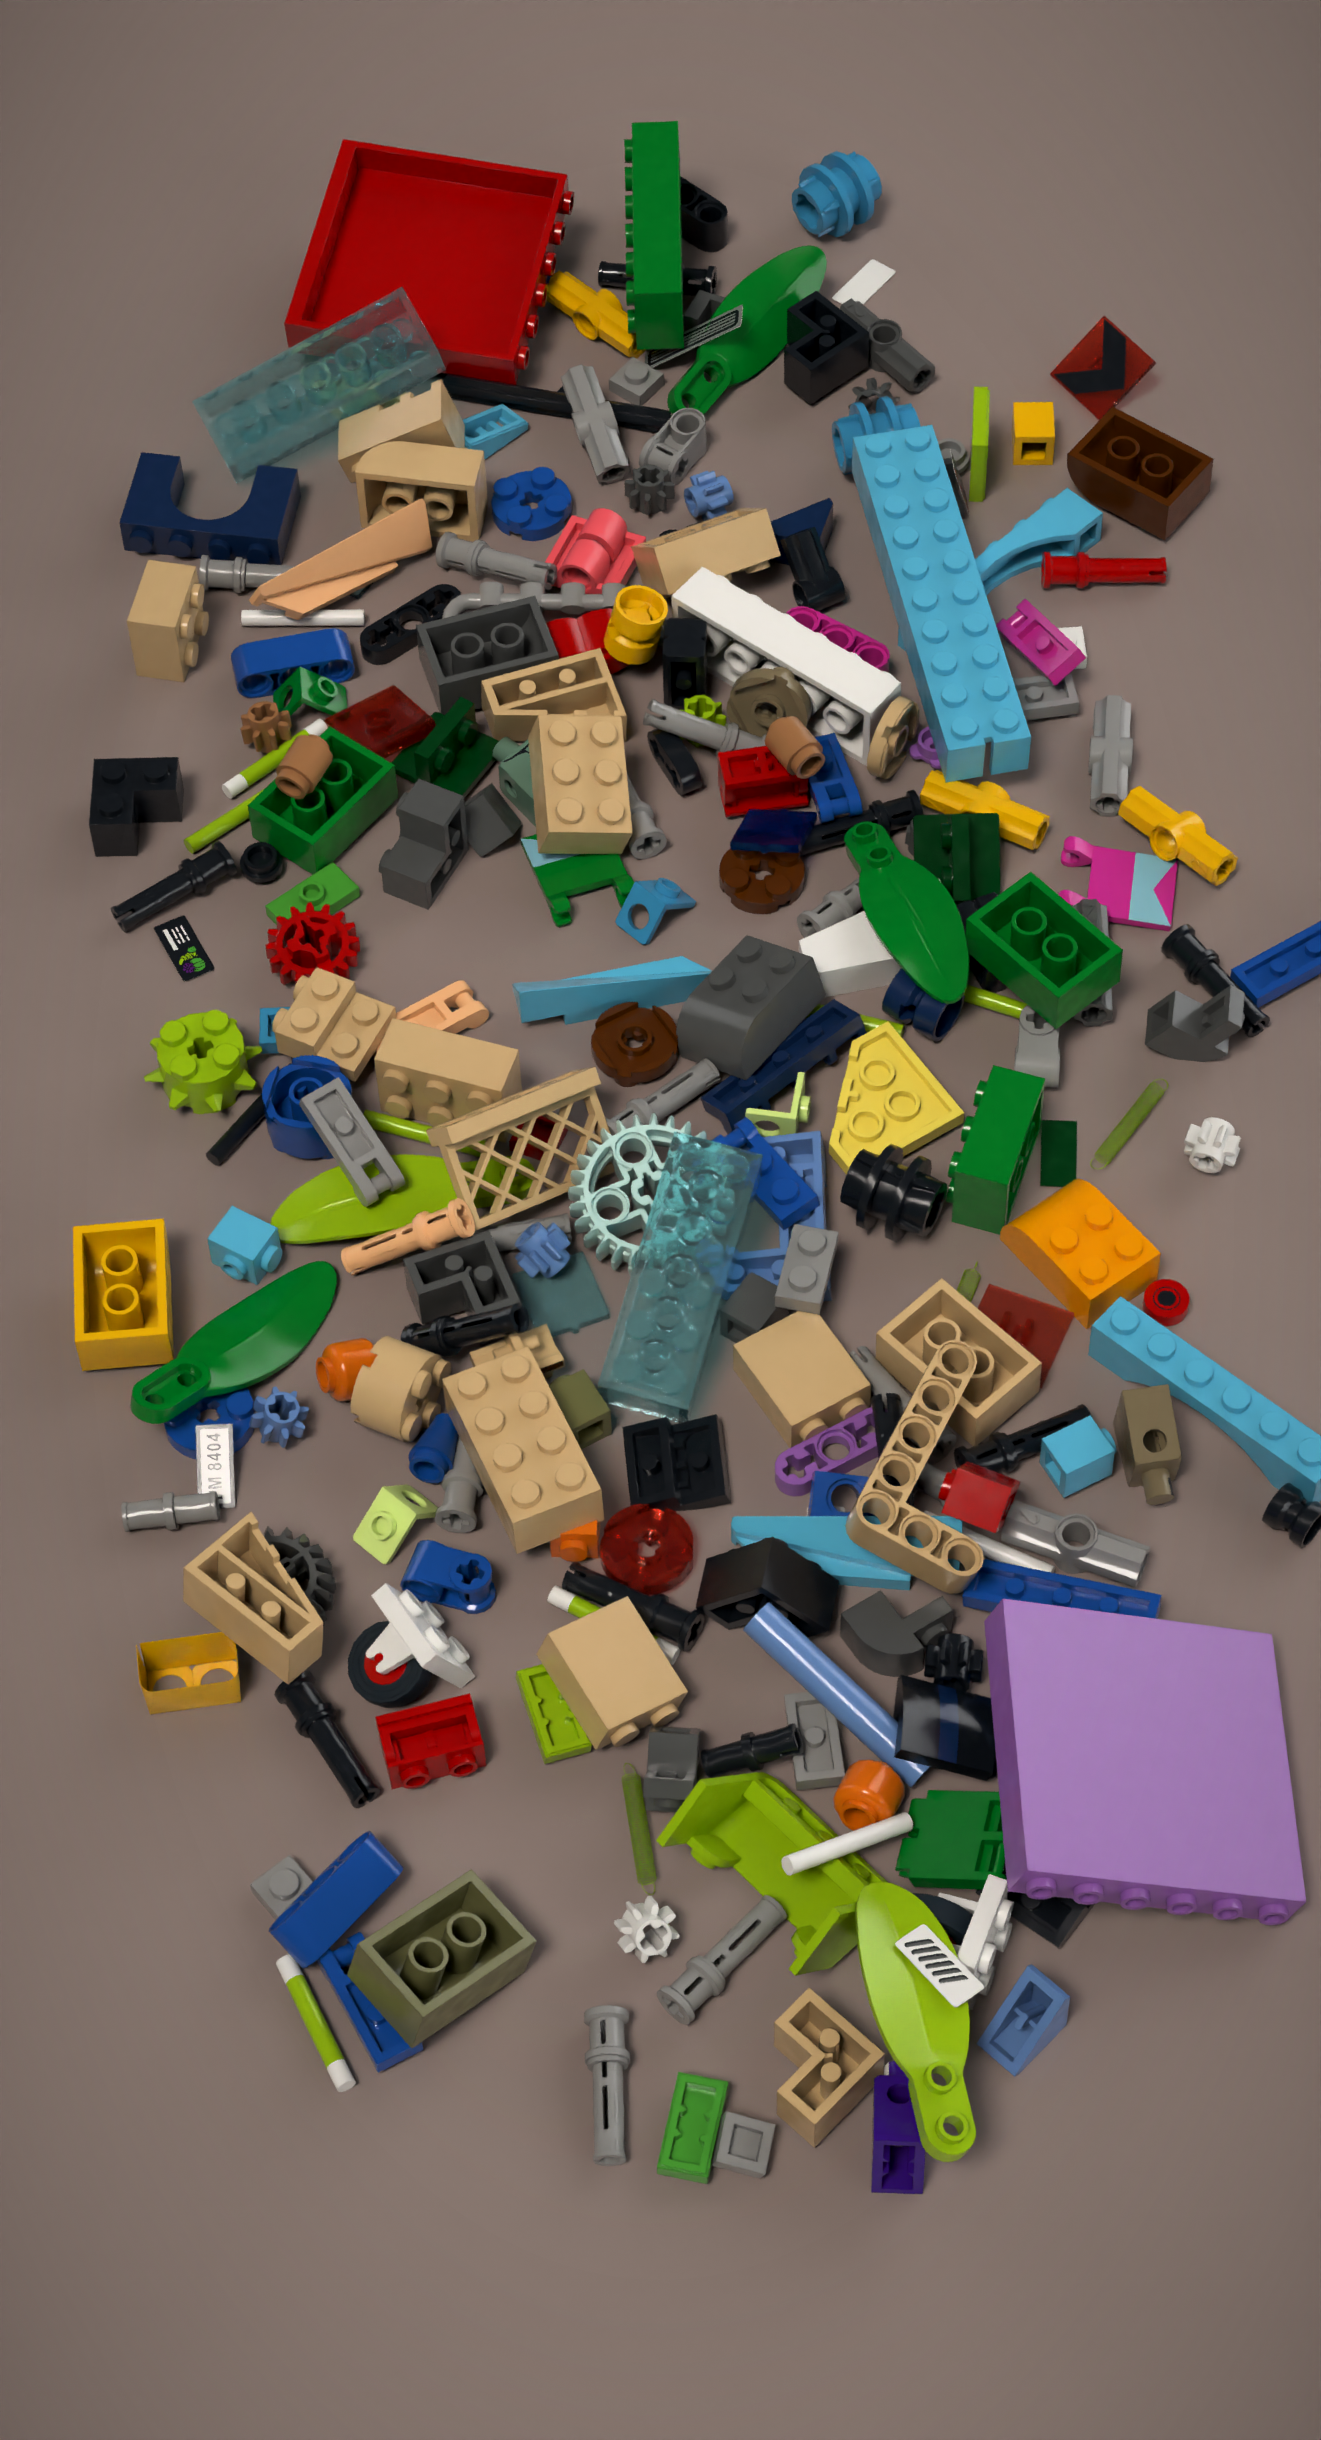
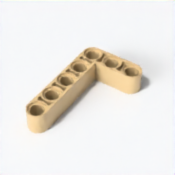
M959 1340L946 1341L937 1349L851 1509L845 1524L846 1533L855 1544L949 1594L960 1593L970 1585L982 1567L984 1560L983 1551L979 1544L970 1537L907 1504L906 1501L976 1369L977 1358L974 1350L967 1343ZM943 1364L952 1365L959 1374L949 1372ZM923 1400L933 1402L940 1411L929 1409ZM908 1437L915 1440L920 1448L910 1447L903 1438ZM883 1475L893 1476L899 1481L901 1486L890 1485L886 1482ZM863 1513L875 1515L881 1524L875 1525L868 1522ZM905 1536L916 1537L922 1543L923 1548L912 1546L908 1543ZM948 1559L958 1560L963 1564L965 1571L954 1569L948 1562Z

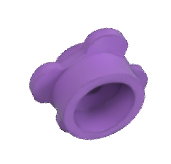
M926 727L918 734L917 744L910 746L909 754L913 759H922L930 764L932 768L940 769L941 766L929 727Z

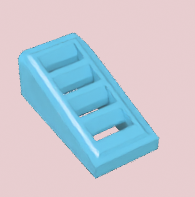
M500 404L463 419L465 424V448L484 451V458L486 459L528 430L529 423L504 404Z

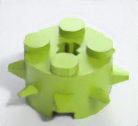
M217 1009L204 1013L188 1014L177 1020L168 1021L160 1029V1038H153L150 1042L151 1047L157 1052L159 1068L145 1075L144 1080L145 1082H162L163 1090L170 1100L169 1108L172 1110L187 1106L191 1107L193 1113L196 1114L217 1113L236 1103V1096L242 1090H254L257 1086V1082L249 1075L247 1060L263 1051L262 1047L245 1046L243 1036L237 1027V1020L229 1019L226 1013Z

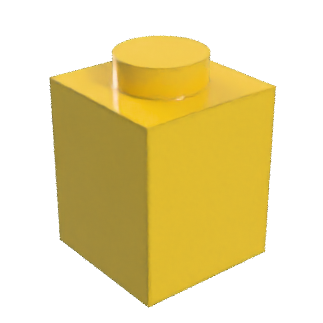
M1013 402L1011 429L1013 465H1053L1055 443L1053 402Z

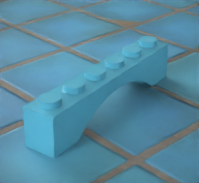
M1068 488L1056 497L1047 499L1039 510L1027 519L1020 520L1012 531L999 541L996 540L990 543L986 550L975 559L986 596L995 587L1009 578L1030 569L1041 567L1043 552H1050L1051 556H1076L1077 552L1085 553L1101 539L1103 512ZM898 627V646L906 651Z
M1121 1296L1092 1325L1089 1356L1125 1381L1137 1382L1150 1387L1168 1384L1171 1396L1197 1410L1222 1429L1247 1453L1274 1487L1279 1490L1286 1483H1291L1301 1490L1303 1498L1307 1501L1306 1504L1313 1501H1321V1436Z

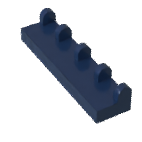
M835 999L831 1000L800 1023L747 1080L730 1075L703 1095L701 1101L705 1111L719 1119L726 1133L729 1134L735 1130L734 1124L745 1117L747 1108L771 1110L769 1099L789 1084L795 1089L798 1072H806L822 1059L826 1064L832 1065L838 1060L835 1049L851 1037L855 1040L867 1033L860 1014Z

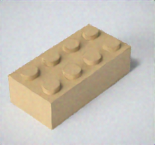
M529 1346L442 1379L446 1410L517 1554L561 1537V1533L595 1520H598V1522L605 1520L601 1487Z

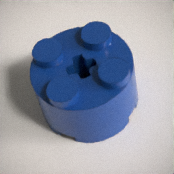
M314 1055L291 1059L292 1064L280 1070L279 1066L272 1070L262 1088L267 1129L272 1144L277 1151L285 1152L294 1157L332 1159L334 1157L300 1107L299 1102L304 1096L338 1077L352 1096L350 1081L341 1072L340 1067L330 1059Z

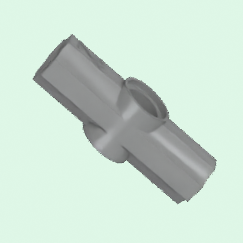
M581 364L569 368L568 372L561 376L568 403H570L573 411L571 416L582 448L586 447L598 483L612 484L618 482L630 472L623 445H621L618 437L620 432L609 401H605L593 366Z
M1107 695L1104 699L1096 701L1094 708V734L1090 738L1088 773H1092L1090 809L1098 812L1100 816L1115 817L1119 812L1121 802L1128 796V776L1131 775L1133 738H1130L1131 703L1123 700L1122 696Z
M1017 1500L1011 1504L1001 1532V1541L1052 1558L1058 1568L1066 1573L1078 1574L1089 1571L1135 1588L1139 1584L1150 1551L1149 1546L1097 1529L1093 1520L1083 1514L1074 1513L1063 1517ZM1079 1541L1084 1545L1074 1547L1067 1544L1066 1542Z

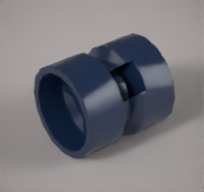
M901 968L885 993L882 1010L885 1014L903 1024H909L913 1021L915 1031L936 1042L944 1038L957 1021L964 1004L965 995L956 1003H941L924 992Z

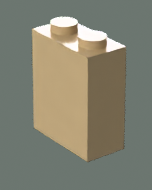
M797 1311L733 1345V1370L789 1448L870 1408V1382L818 1314Z
M628 1596L549 1632L536 1654L595 1750L610 1743H613L615 1747H620L634 1739L639 1734V1729L647 1725L653 1724L656 1727L669 1723L679 1714L678 1707L688 1693Z

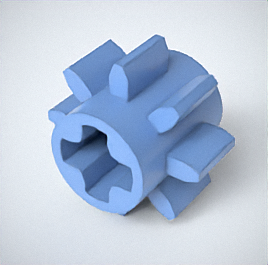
M704 471L691 476L690 480L693 486L684 490L685 503L691 515L694 517L702 516V520L705 521L726 514L725 506L732 504L734 500L732 488L726 477L723 475L716 477L715 471Z
M536 1222L529 1226L516 1240L515 1246L520 1252L515 1256V1259L518 1261L517 1264L530 1278H533L538 1272L545 1278H550L557 1274L569 1261L570 1254L565 1248L571 1242L568 1240V1236L554 1222L547 1229L540 1222Z
M275 1386L272 1388L271 1395L267 1400L261 1396L255 1398L253 1408L258 1413L252 1415L249 1426L251 1428H259L262 1435L261 1443L264 1444L267 1441L279 1442L280 1446L285 1448L291 1434L297 1438L303 1436L305 1425L302 1421L307 1418L309 1408L305 1406L299 1407L296 1391L291 1393L279 1392Z

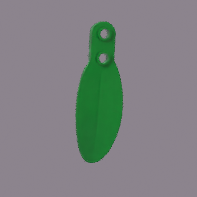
M808 245L786 251L753 271L730 291L710 319L743 305L741 326L698 346L695 362L668 394L667 403L672 415L677 410L686 408L681 398L688 402L689 408L697 409L704 415L726 388L751 378L780 353L787 344V309L811 293L819 292L826 272L827 260L820 248ZM704 372L709 374L711 382L705 379Z
M869 821L857 823L846 832L844 842L847 856L860 875L859 894L870 926L883 946L915 984L941 1003H956L963 997L967 989L969 954L963 922L953 898L939 879L928 869L916 861L901 855L883 826Z
M315 1261L298 1267L209 1321L182 1346L176 1359L169 1361L134 1385L130 1401L132 1413L138 1419L150 1424L165 1423L205 1397L222 1395L249 1387L286 1367L310 1344L330 1311L337 1284L334 1267L326 1261Z

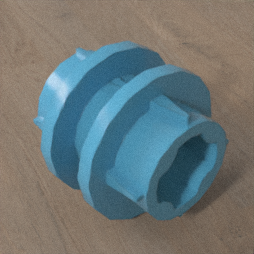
M838 151L832 152L824 156L820 164L815 163L802 170L799 176V187L792 193L793 210L800 223L810 233L817 234L818 237L826 233L835 237L843 236L850 232L853 224H863L871 219L874 213V201L879 199L882 194L881 179L871 162L864 156L856 154L855 151L848 155Z
M884 396L877 400L876 413L869 414L862 402H855L850 406L849 416L839 418L838 421L832 423L834 452L838 466L844 475L853 474V437L921 427L912 404L895 406L890 397Z

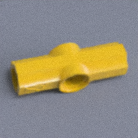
M559 270L550 278L547 301L570 316L576 328L584 337L595 340L599 336L629 358L633 356L637 359L646 351V349L637 350L636 333L628 334V313L623 310L620 301L611 291L600 289L596 292L567 271L563 273Z
M931 770L925 779L920 793V803L944 814L997 813L999 815V837L1031 850L1039 848L1049 827L1050 816L1012 801L1008 793L1001 786L989 781L981 782L978 786L963 780L946 783L943 772Z
M1141 786L1132 789L1125 800L1121 802L1118 815L1149 837L1151 848L1160 859L1172 861L1177 858L1215 886L1225 882L1230 873L1235 869L1238 857L1206 834L1205 825L1196 813L1192 811L1177 813Z

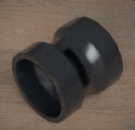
M1286 1483L1268 1504L1262 1521L1275 1530H1288L1289 1539L1299 1547L1304 1548L1315 1538L1321 1529V1504L1317 1501L1306 1504L1307 1501L1303 1498L1301 1490L1291 1483Z

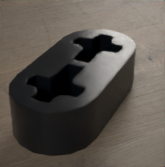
M660 729L649 731L647 738L650 750L679 795H684L702 787L698 766L679 736Z

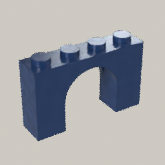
M141 452L119 522L124 550L201 559L202 555H209L210 559L235 560L236 557H243L250 564L282 565L301 499L298 469L258 465L246 503L239 510L226 517L203 520L187 516L177 509L185 485L180 456Z

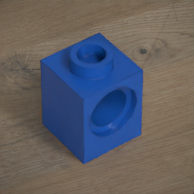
M814 1471L811 1480L808 1516H848L850 1512H840L833 1506L831 1501L833 1490L838 1486H848L855 1492L858 1498L868 1477ZM863 1513V1516H875L871 1513Z

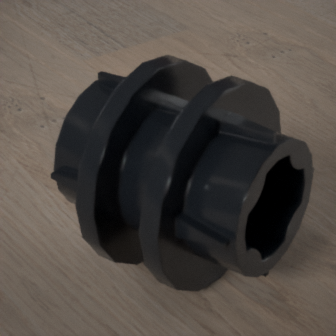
M888 1145L880 1155L862 1149L849 1167L840 1195V1202L857 1210L856 1225L870 1230L879 1219L886 1221L884 1229L885 1238L894 1242L901 1240L907 1231L926 1237L941 1213L947 1194V1184L930 1176L932 1170L931 1160L919 1155L909 1167L902 1165L903 1149L896 1145Z

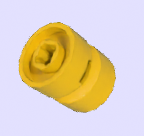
M641 585L624 587L618 592L604 637L605 648L612 657L620 662L633 665L646 663L654 657L661 636L660 633L668 613V606L664 597L656 590Z

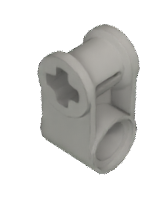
M683 408L673 413L665 425L645 443L639 457L640 467L643 465H656L663 471L668 470L670 482L674 483V485L679 484L692 466L707 451L706 423L703 413L694 408Z
M1028 1005L1021 1011L1019 1017V1036L1015 1048L1014 1071L1045 1078V1087L1058 1088L1060 1070L1059 1028L1055 1029Z

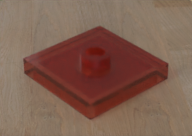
M395 685L323 720L328 728H334L384 759L426 738L436 726L434 719Z

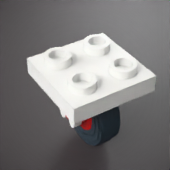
M386 1583L371 1595L389 1621L377 1622L365 1629L353 1643L348 1657V1675L354 1689L366 1701L385 1708L401 1707L414 1701L429 1685L432 1673L459 1688L464 1687L475 1677L466 1664V1661L470 1658L468 1652L453 1636L448 1638L440 1627L445 1621L430 1602L425 1601L421 1604L408 1589L400 1592Z
M991 1874L988 1875L978 1902L944 1893H939L938 1896L912 1893L924 1902L946 1931L958 1959L984 1986L982 1991L968 2000L970 2010H973L978 1994L987 1996L996 1971V1967L992 1966L996 1950L1004 1952L1012 1930V1923L1009 1920L1014 1902L1007 1900V1880Z

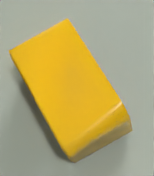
M217 1632L140 1643L143 1660L136 1645L139 1683L150 1715L241 1702L236 1643L224 1633ZM191 1665H196L193 1670L189 1668ZM213 1669L227 1670L234 1677L226 1682L201 1685L203 1676ZM168 1675L178 1676L186 1684V1687L153 1691L155 1683L160 1678Z

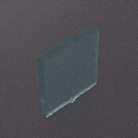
M583 1251L570 1255L567 1264L550 1278H545L540 1272L533 1278H530L525 1271L512 1274L533 1327L536 1328L547 1324L552 1337L568 1332L577 1334L580 1328L610 1319V1312Z

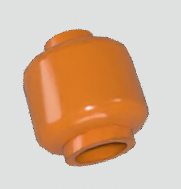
M358 1338L327 1345L322 1353V1357H319L316 1361V1375L321 1390L324 1393H329L336 1401L351 1400L353 1388L362 1365L371 1368L377 1357L376 1354L370 1352L374 1346L373 1343L366 1338Z
M871 1759L858 1760L849 1766L833 1798L834 1808L842 1823L854 1831L895 1816L905 1797V1786L899 1774L887 1763Z

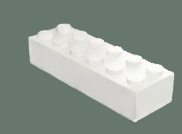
M701 567L671 596L672 618L703 619L707 622V667L710 674L733 687L735 681L740 676L754 669H774L776 667L789 669L794 674L795 680L804 687L811 701L812 716L806 728L816 737L835 733L842 752L867 766L868 752L875 730L891 702L898 696H901V682L896 680L890 673L881 671L863 661L856 653L846 651L829 641L823 634L810 630L798 623L789 614L781 613L764 603L758 596L745 592L730 583L724 576L716 575L704 567ZM763 702L764 706L776 712L777 708L774 705Z

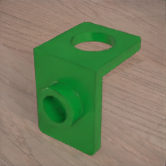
M299 667L273 694V703H277L278 711L288 710L290 716L303 703L341 720L348 716L346 688L327 677L318 675L303 667ZM293 689L291 700L284 708L285 697Z

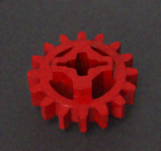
M310 902L306 905V912L302 913L293 906L290 908L291 918L286 919L285 917L278 916L276 918L277 929H268L269 943L265 944L267 959H270L272 974L280 972V980L283 985L290 983L292 980L295 981L296 985L301 976L310 977L316 967L349 979V967L358 966L357 952H360L359 937H356L354 922L346 923L343 911L332 916L329 904H325L321 911H314V906Z

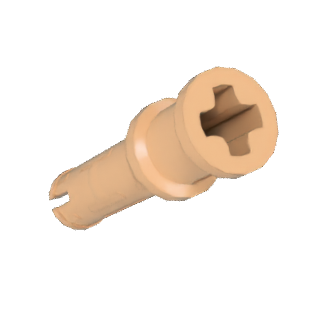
M462 1199L451 1200L446 1208L433 1213L428 1211L420 1212L413 1218L412 1223L375 1236L359 1244L343 1248L341 1251L343 1266L348 1273L351 1272V1275H356L368 1268L391 1261L415 1250L423 1249L428 1251L441 1247L442 1242L458 1236L463 1239L471 1237L475 1232L474 1218L468 1205Z

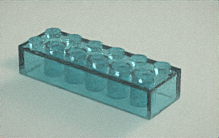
M401 287L193 400L192 403L238 484L256 474L258 465L271 466L337 430L340 420L376 405H382L446 369L436 345L405 290Z
M674 1131L598 1382V1392L606 1403L659 1418L667 1416L670 1421L677 1423L689 1421L720 1317V1309L724 1304L762 1175V1154Z

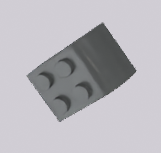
M535 596L416 625L419 659L438 710L444 715L460 697L475 703V709L482 708V680L559 659L558 652Z
M746 935L685 1001L676 1027L678 1050L681 1057L697 1063L707 1058L715 1065L717 1070L747 1080L826 996L813 957Z

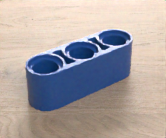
M336 628L249 642L239 645L231 653L237 690L239 694L247 698L273 695L299 667L327 677L337 683L347 681L355 672L348 636L344 631Z
M367 1831L354 1840L273 1922L268 1931L301 1968H306L319 1959L398 1878L403 1871V1866L371 1831Z

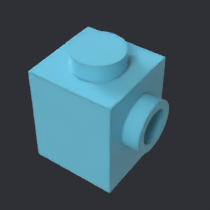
M231 1206L207 1238L213 1264L221 1267L228 1276L237 1280L243 1278L255 1285L260 1283L267 1272H273L282 1258L283 1251L280 1245L278 1228L234 1206Z
M1090 1415L1042 1438L1039 1463L1060 1494L1065 1498L1112 1475L1114 1455L1117 1449L1111 1434L1105 1428L1100 1429Z

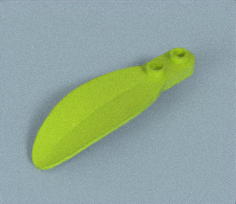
M413 1154L390 1155L400 1169L405 1185L393 1192L389 1189L378 1195V1201L367 1207L363 1206L358 1200L353 1186L340 1166H336L319 1174L293 1191L275 1211L270 1224L278 1228L280 1242L286 1244H310L381 1235L412 1223L416 1214L423 1211L436 1212L448 1207L449 1201L457 1199L444 1159L435 1156ZM490 1158L482 1180L499 1188L507 1166ZM521 1158L519 1164L535 1172L532 1164L528 1160ZM478 1160L460 1162L463 1170L473 1174ZM374 1163L363 1169L369 1179L380 1174ZM516 1172L519 1176L513 1178L508 1193L522 1200L527 1197L533 1180ZM479 1187L473 1202L476 1208L489 1207L493 1205L496 1196Z
M870 1883L861 1890L855 1909L858 1953L869 2004L890 2055L909 2079V2094L923 2148L936 2160L954 2162L961 2159L967 2153L976 2137L975 2123L963 2077L970 2036L968 2000L959 2007H953L896 1947L895 1943L920 1925L925 1924L956 1957L957 1954L938 1919L917 1896L893 1883ZM931 2074L941 2075L945 2079L946 2085L940 2086L936 2084ZM943 2124H952L957 2129L958 2135H949L944 2130Z

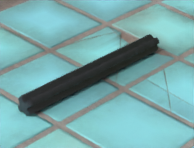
M447 374L443 380L450 397L453 399L495 406L504 404L508 408L572 418L571 413L573 411L570 403H568L566 394L562 392ZM605 400L610 402L617 425L621 427L658 432L671 418L669 410Z

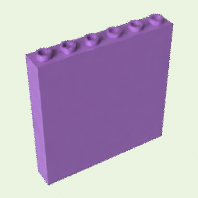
M1002 1599L986 1618L984 1625L1008 1892L1026 1893L1032 1899H1048L1051 1897L1071 1898L1076 1903L1083 1905L1099 1902L1116 1903L1128 1910H1138L1146 1907L1167 1909L1170 1914L1185 1915L1192 1912L1213 1914L1214 1918L1219 1920H1232L1238 1917L1259 1919V1922L1265 1925L1282 1924L1306 1903L1272 1634L1011 1599Z

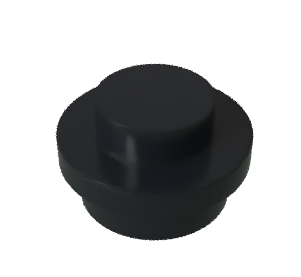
M257 842L249 845L240 859V869L243 876L252 882L264 883L271 881L281 873L283 868L280 853L271 844L266 842Z

